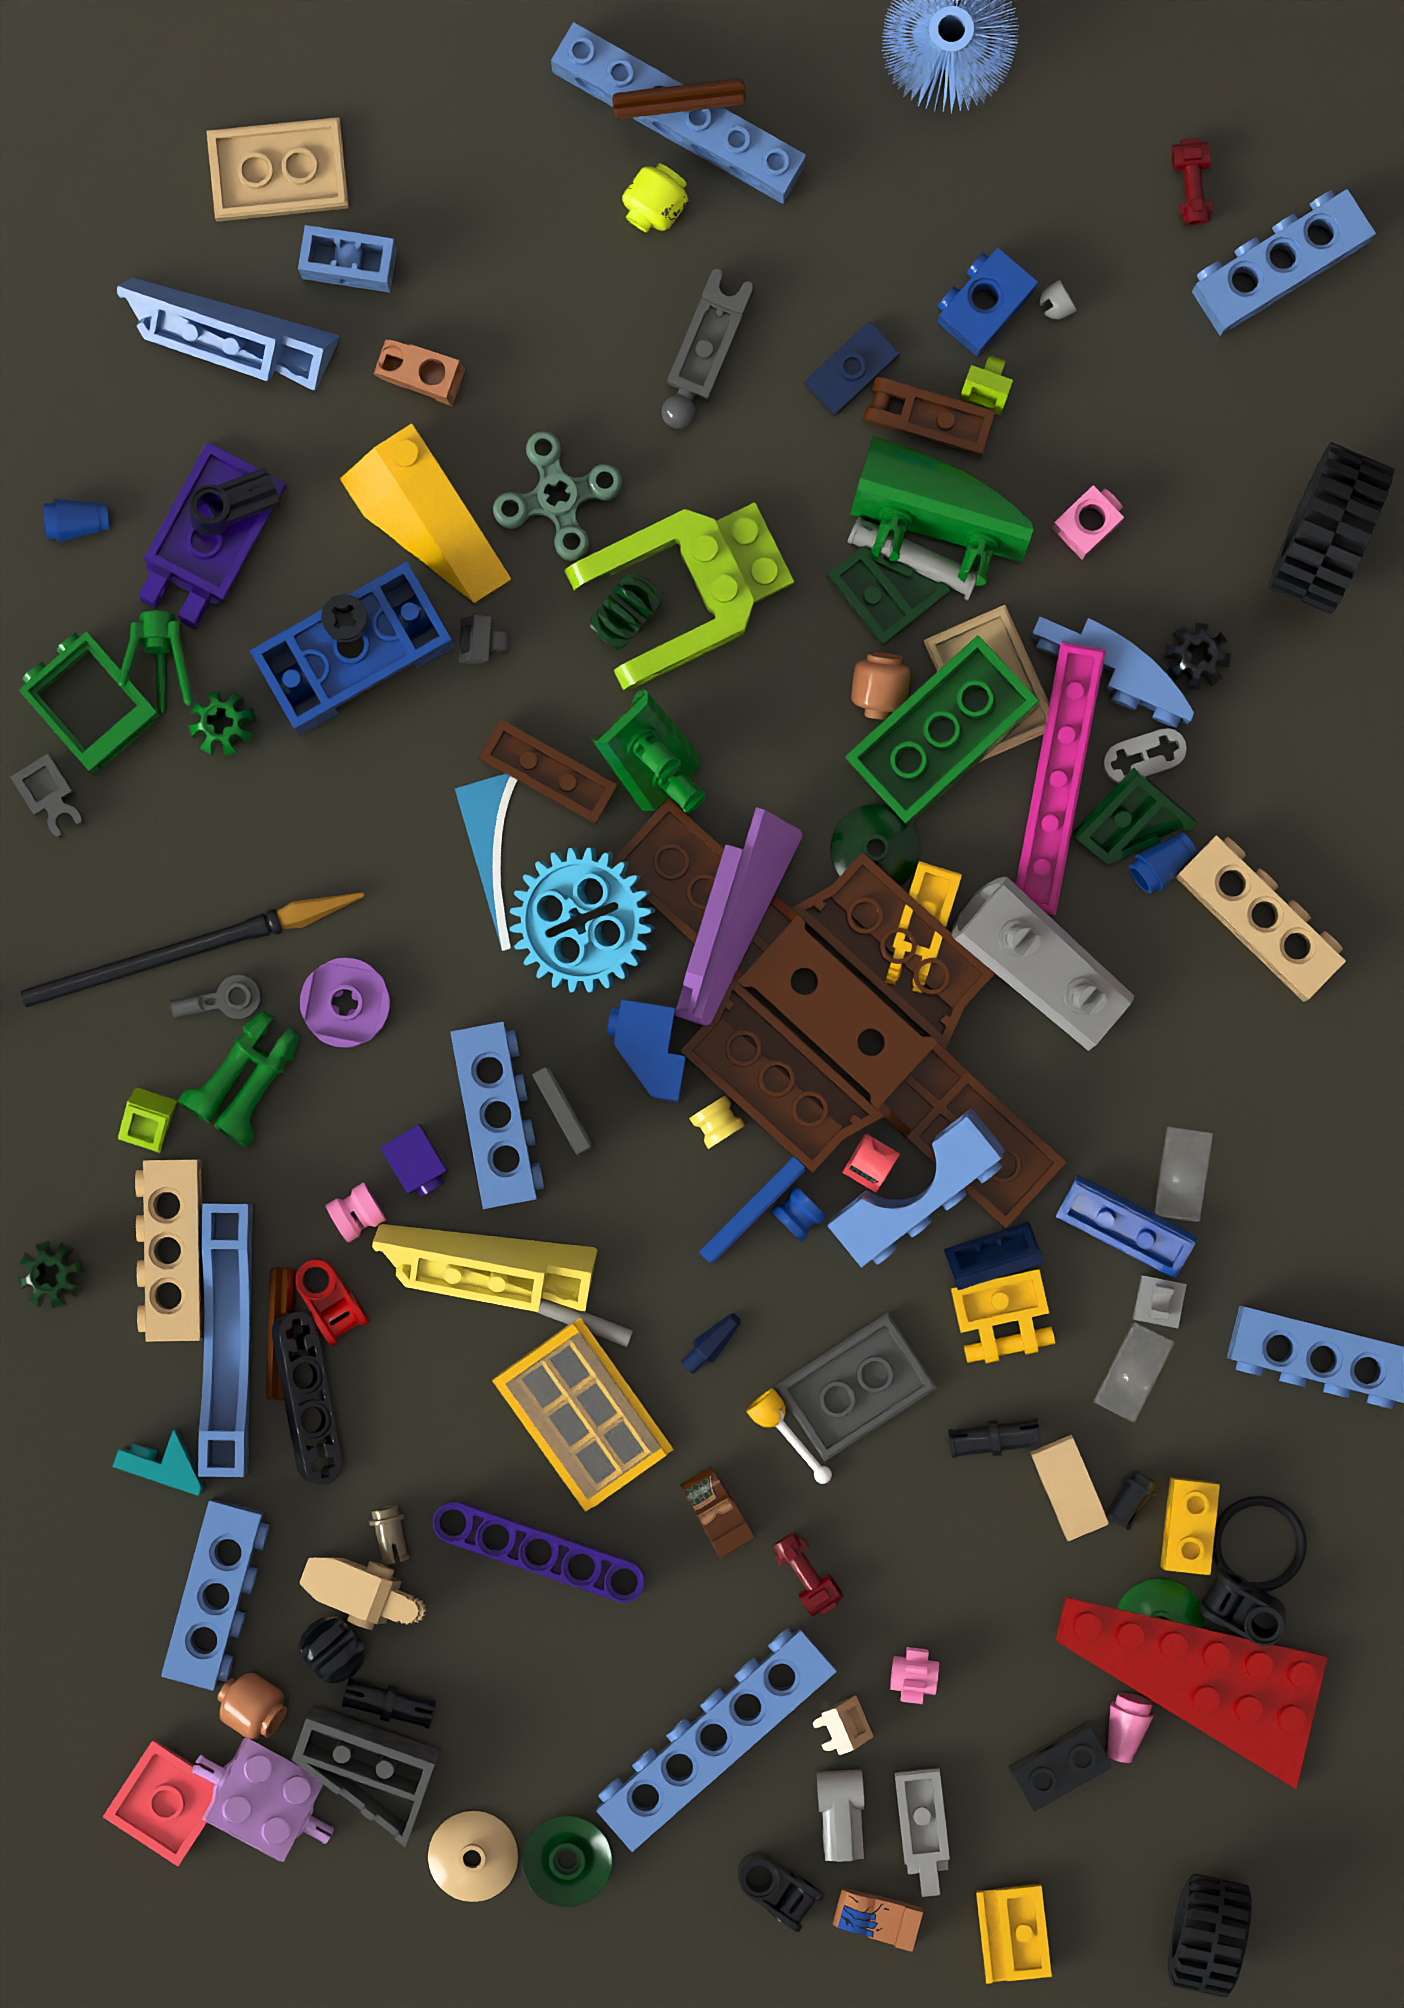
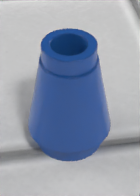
M54 498V503L43 504L46 539H57V542L60 543L109 530L107 504Z
M1180 833L1176 837H1172L1136 854L1134 857L1135 861L1129 865V871L1138 886L1147 894H1151L1155 890L1163 891L1190 862L1191 858L1197 855V849L1187 835Z

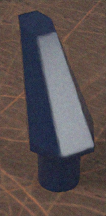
M732 1313L693 1341L695 1348L681 1361L683 1366L694 1374L707 1360L714 1362L740 1325L741 1319L735 1313Z

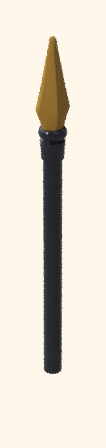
M364 892L293 901L279 910L269 909L266 915L262 913L248 918L245 922L21 990L22 1000L25 1007H30L250 938L258 939L270 936L271 932L274 935H279L283 932V929L303 928L363 898L365 894Z

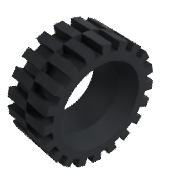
M1333 442L1329 443L1314 470L1312 478L1309 480L1302 500L1295 511V516L1287 530V535L1278 553L1279 556L1272 569L1268 589L1329 615L1334 613L1344 596L1346 588L1348 589L1353 574L1360 564L1363 552L1371 539L1373 529L1378 522L1381 509L1392 484L1394 468Z

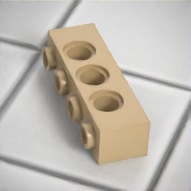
M1216 835L1175 878L1303 1002L1309 1000L1346 962L1339 955L1343 950L1342 946L1326 931L1319 935L1307 924L1311 917L1297 902L1291 899L1287 904L1274 891L1279 886L1265 871L1259 868L1254 872L1242 860L1246 854L1233 840L1226 837L1222 841ZM1232 872L1240 877L1242 891L1238 896H1227L1221 891L1219 881L1223 873ZM1256 904H1267L1274 911L1275 919L1269 928H1261L1254 923L1252 910ZM1289 935H1298L1306 942L1307 951L1302 959H1293L1286 954L1284 943Z
M202 1160L143 1161V1170H136L135 1175L136 1196L143 1197L144 1215H137L136 1217L137 1242H144V1260L137 1261L138 1287H145V1305H138L137 1310L138 1332H145L146 1342L204 1340ZM167 1192L175 1194L180 1201L179 1212L170 1219L163 1217L157 1208L159 1198ZM167 1237L174 1238L181 1247L179 1258L171 1264L162 1261L158 1255V1246ZM168 1282L176 1284L181 1290L182 1295L180 1303L173 1309L164 1307L158 1296L160 1288Z

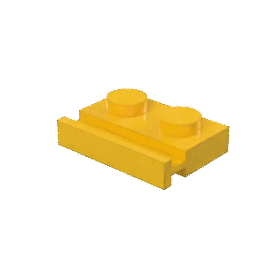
M1031 1884L984 1891L976 1890L986 1984L996 1981L1052 1977L1042 1885Z

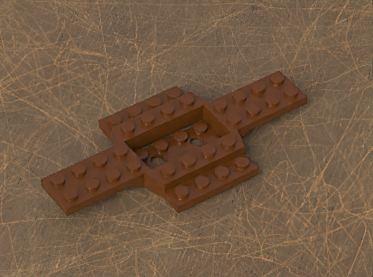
M668 798L613 858L612 866L615 867L622 861L629 862L624 875L627 878L636 874L642 876L640 881L634 886L637 892L650 890L651 894L645 899L695 944L724 848ZM863 852L831 886L792 908L774 894L711 1024L708 1026L703 1025L680 1050L689 1061L812 1173L844 1139L883 1117L936 1165L935 1152L932 1146L936 1135L972 1108L1005 1148L1002 1159L998 1161L1002 1165L998 1172L983 1183H980L976 1178L963 1189L1006 1229L1067 1163L946 1050L965 1006L994 976L995 972L957 942L948 929ZM905 905H908L913 910L907 930L898 928ZM805 924L928 1037H922L813 938L805 930ZM936 931L943 937L937 957L921 961L922 956L915 954L916 946L919 945L930 949ZM897 932L906 934L904 941L912 943L911 952L905 951L903 959L892 958L895 952L893 943ZM891 963L902 965L899 980L895 982V985L885 983ZM931 963L923 987L919 982L918 974L922 966ZM801 968L812 970L818 979L817 988L807 995L797 993L791 985L792 975ZM913 979L916 987L922 992L921 994L912 991L913 986L911 983ZM744 987H754L868 1091L870 1093V1102ZM868 1029L879 1031L884 1038L883 1050L874 1056L865 1055L858 1047L859 1035Z

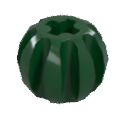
M50 1241L36 1244L39 1254L38 1259L35 1260L25 1252L19 1263L29 1269L27 1277H17L20 1290L32 1285L34 1292L28 1300L39 1307L43 1304L47 1294L50 1296L53 1309L65 1306L64 1290H68L73 1296L77 1297L83 1285L75 1283L72 1278L75 1272L85 1273L82 1260L72 1265L69 1264L68 1257L74 1249L64 1243L59 1245L55 1255L52 1254ZM45 1265L48 1267H59L60 1272L56 1275L58 1284L43 1282L42 1278L47 1274L44 1269Z

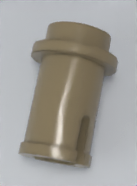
M390 1505L372 1510L373 1519L369 1520L370 1526H375L381 1564L395 1563L392 1544L396 1560L399 1559V1562L408 1560L410 1556L407 1552L401 1520L405 1518L404 1513H399L398 1505Z

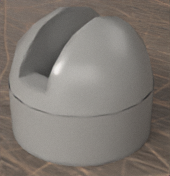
M1061 280L1056 281L1043 290L1039 305L1044 306L1051 302L1054 306L1045 312V316L1059 320L1077 311Z

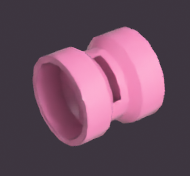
M365 1182L353 1188L351 1195L343 1200L336 1198L325 1205L333 1222L347 1243L358 1238L361 1230L367 1226L376 1227L387 1220Z

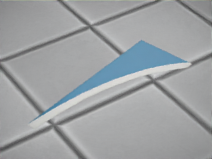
M506 774L454 788L502 951L511 949L501 890L502 832L508 803L517 780Z

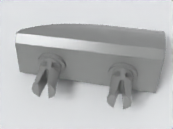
M1008 877L997 878L978 889L954 919L952 937L1088 1051L1100 1042L1132 1004L1135 996Z

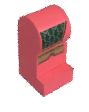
M864 1134L841 1173L877 1193L900 1153L869 1134Z

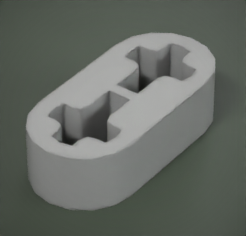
M1165 728L1117 743L1104 755L1102 762L1103 771L1107 778L1118 784L1126 776L1121 769L1113 770L1111 767V763L1116 761L1117 752L1123 751L1125 757L1141 755L1142 761L1133 764L1129 768V772L1136 768L1145 777L1171 770L1178 766L1185 758L1187 751L1186 741L1176 730ZM1165 737L1168 743L1175 742L1178 747L1172 753V761H1166L1163 755L1149 759L1147 751L1157 748L1160 745L1159 738Z

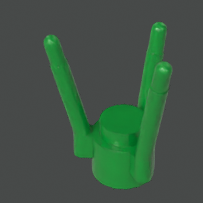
M146 611L139 615V622H132L130 625V640L121 667L118 685L120 687L126 686L139 643H141L144 652L156 654L158 713L164 714L166 712V653L170 652V646L172 645L184 703L187 706L192 705L191 686L180 640V622L175 621V615L167 611Z

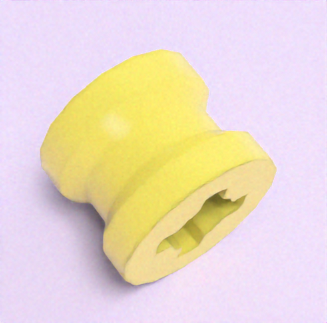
M727 1095L689 1118L692 1124L700 1127L705 1134L704 1143L708 1149L746 1126L740 1117H736L730 1109L731 1101Z

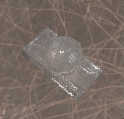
M1167 1127L1154 1208L1155 1215L1192 1222L1200 1221L1213 1133Z
M1133 1322L1093 1402L1134 1423L1151 1388L1155 1385L1157 1377L1175 1342Z

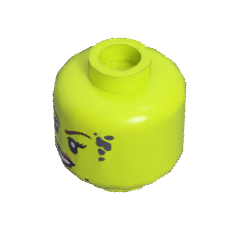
M660 163L656 168L651 166L643 167L622 196V201L629 210V213L626 215L627 220L646 233L651 227L660 231L669 229L689 201L684 189L687 186L686 181L673 170Z

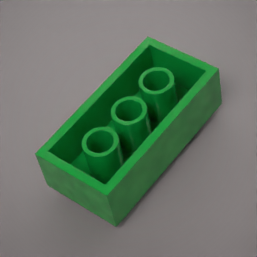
M977 635L847 754L845 758L909 827L1039 708L1041 704L985 641Z

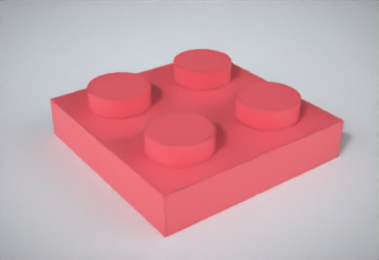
M154 1739L103 1815V1818L168 1861L179 1866L207 1824L206 1821L202 1820V1817L212 1800L215 1784L196 1773H192L194 1766L192 1763Z

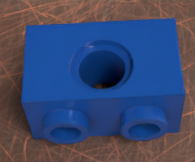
M998 247L990 256L983 252L966 272L971 279L961 290L955 286L952 287L937 306L942 310L937 323L977 357L1035 292L1038 285L1037 280ZM979 290H988L995 296L997 304L988 310L980 309L973 303L972 295Z

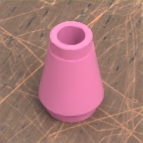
M1119 1692L1116 1701L1110 1703L1107 1757L1123 1763L1132 1762L1154 1717V1713L1151 1712L1153 1705L1151 1700L1134 1693Z

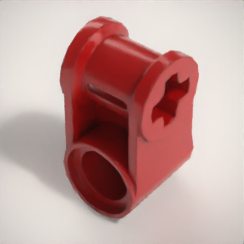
M313 1258L299 1268L296 1274L297 1289L330 1346L337 1344L338 1337L357 1325L366 1326L370 1323L361 1304L353 1292L348 1289L335 1266L330 1261L323 1258ZM320 1267L328 1273L329 1285L325 1290L313 1291L306 1285L305 1273L309 1268ZM349 1312V1315L336 1323L331 1322L343 1313Z

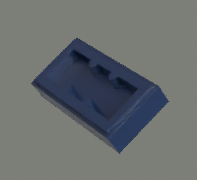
M869 321L804 382V385L836 416L875 377L899 357L900 353Z
M1029 1222L944 1249L957 1290L1044 1263Z

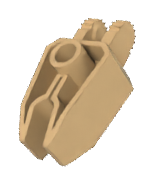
M308 1558L299 1582L300 1585L316 1601L349 1614L347 1621L354 1625L373 1630L374 1624H386L388 1619L409 1625V1623H420V1620H424L423 1617L426 1616L427 1609L423 1600L415 1599L413 1595L399 1590L402 1581L393 1577L395 1570L388 1566L369 1561L366 1567L345 1558Z

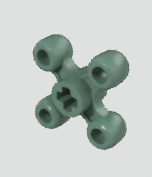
M538 431L528 439L526 445L527 457L540 473L537 487L526 494L515 492L501 494L494 502L493 515L497 523L508 529L520 527L528 518L534 515H543L550 518L556 526L554 545L557 554L564 560L570 562L578 561L584 558L590 547L589 536L576 520L578 507L588 499L607 501L617 497L623 486L622 475L616 467L606 463L595 466L583 477L574 478L568 476L560 467L559 460L562 450L558 437L548 431ZM547 443L552 447V450L548 455L541 456L536 453L538 445ZM602 476H609L613 479V484L611 487L603 489L597 485V480ZM560 487L566 488L565 494L569 500L566 503L558 501L556 506L550 505L551 499L547 492L549 490L557 492ZM508 504H515L519 507L518 513L513 517H507L503 514V509ZM577 537L580 540L578 548L569 550L564 546V541L567 538Z

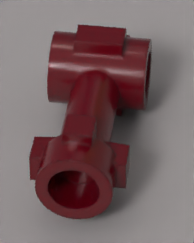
M1199 138L1184 139L1180 141V144L1172 145L1171 148L1173 171H1183L1186 202L1179 203V216H1183L1184 225H1202L1211 221L1210 214L1213 213V201L1204 200L1201 169L1210 168L1209 143L1199 142Z
M794 1531L772 1546L777 1553L774 1557L781 1566L788 1562L806 1588L798 1595L811 1616H815L818 1613L824 1615L838 1606L837 1601L843 1598V1593L831 1575L828 1574L822 1579L819 1577L803 1553L809 1548L804 1537L799 1539Z

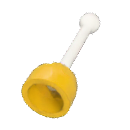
M774 1388L763 1393L746 1409L748 1415L760 1426L767 1428L777 1427L814 1470V1478L818 1483L825 1484L831 1480V1470L827 1466L819 1464L783 1421L786 1414V1406Z

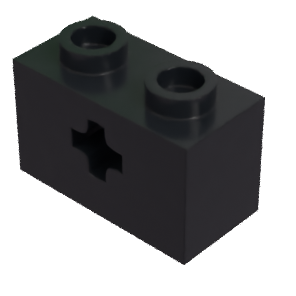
M1084 1722L1008 1767L1035 1812L1113 1766L1087 1722Z

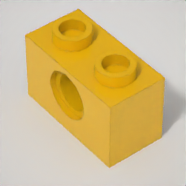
M1170 1477L1160 1567L1164 1570L1210 1575L1220 1484L1212 1481Z

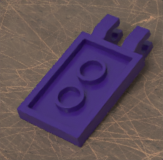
M209 442L205 444L144 556V561L148 563L145 569L150 573L138 594L141 597V602L157 609L171 582L190 592L178 617L180 622L195 630L203 618L209 603L215 606L218 605L219 601L224 603L275 508L229 525L224 532L209 537L201 535L191 525V496L201 486L210 484L218 486L260 470L259 468ZM271 475L280 500L287 487L286 482ZM212 503L204 504L198 509L199 513L206 518H215L222 512L219 506Z

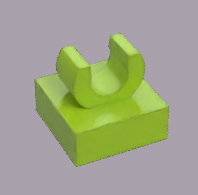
M989 355L984 369L971 365L959 400L993 410L996 415L1001 416L1013 382L1012 379L1001 376L1006 361Z

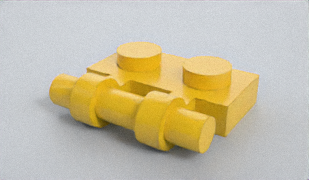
M1040 1269L995 1278L961 1290H957V1287L951 1288L960 1332L976 1329L979 1331L981 1342L963 1346L967 1363L984 1359L986 1364L999 1361V1356L1020 1351H1024L1025 1355L1039 1352V1347L1055 1344L1052 1327L1034 1330L1032 1317L1049 1313ZM1018 1320L1020 1333L995 1339L992 1326Z

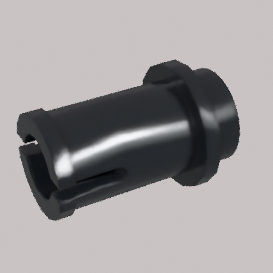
M1136 1470L1131 1477L1126 1475L1124 1479L1127 1481V1484L1111 1509L1106 1513L1109 1519L1129 1531L1132 1529L1133 1523L1149 1498H1155L1157 1495L1154 1490L1158 1484Z

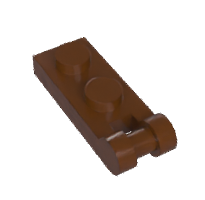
M875 377L871 389L875 395L871 407H866L862 419L865 423L895 430L982 457L995 411L886 378ZM892 398L905 401L901 415L888 412Z

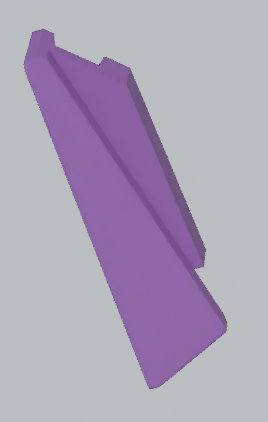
M756 807L744 849L725 845L686 971L674 1017L704 1026L711 1024L802 839L801 830L764 809Z

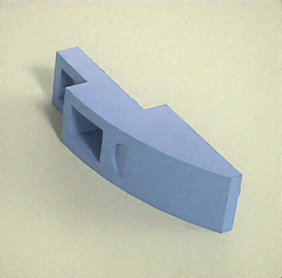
M1039 617L1030 638L1038 641L1036 648L1048 655L1058 658L1061 642L1106 650L1101 676L1104 671L1111 673L1105 690L1113 693L1111 698L1113 702L1131 710H1136L1138 705L1154 711L1153 719L1173 728H1177L1179 723L1187 726L1191 721L1194 711L1171 678L1132 642L1110 628L1089 618L1085 622L1081 634Z

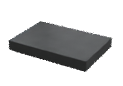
M544 1067L533 1073L532 1076L576 1155L582 1156L593 1150L594 1144L554 1072L550 1068Z
M888 1312L775 1385L824 1462L937 1388Z

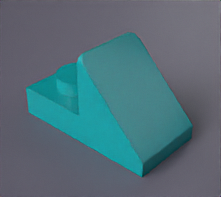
M178 1428L172 1431L163 1460L156 1459L157 1450L136 1443H132L130 1450L126 1448L118 1450L113 1464L114 1468L197 1496L203 1494L205 1482L202 1477H198L196 1463Z

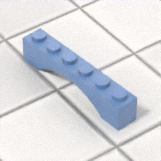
M203 1204L204 1359L199 1424L198 1477H245L249 1474L253 1204Z

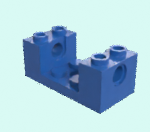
M407 561L348 594L358 598L364 605L369 617L368 629L365 635L361 637L364 641V649L358 657L346 658L339 653V642L332 639L324 629L321 621L322 610L249 650L291 725L300 736L338 715L336 707L412 664H414L417 670L455 648L451 637Z

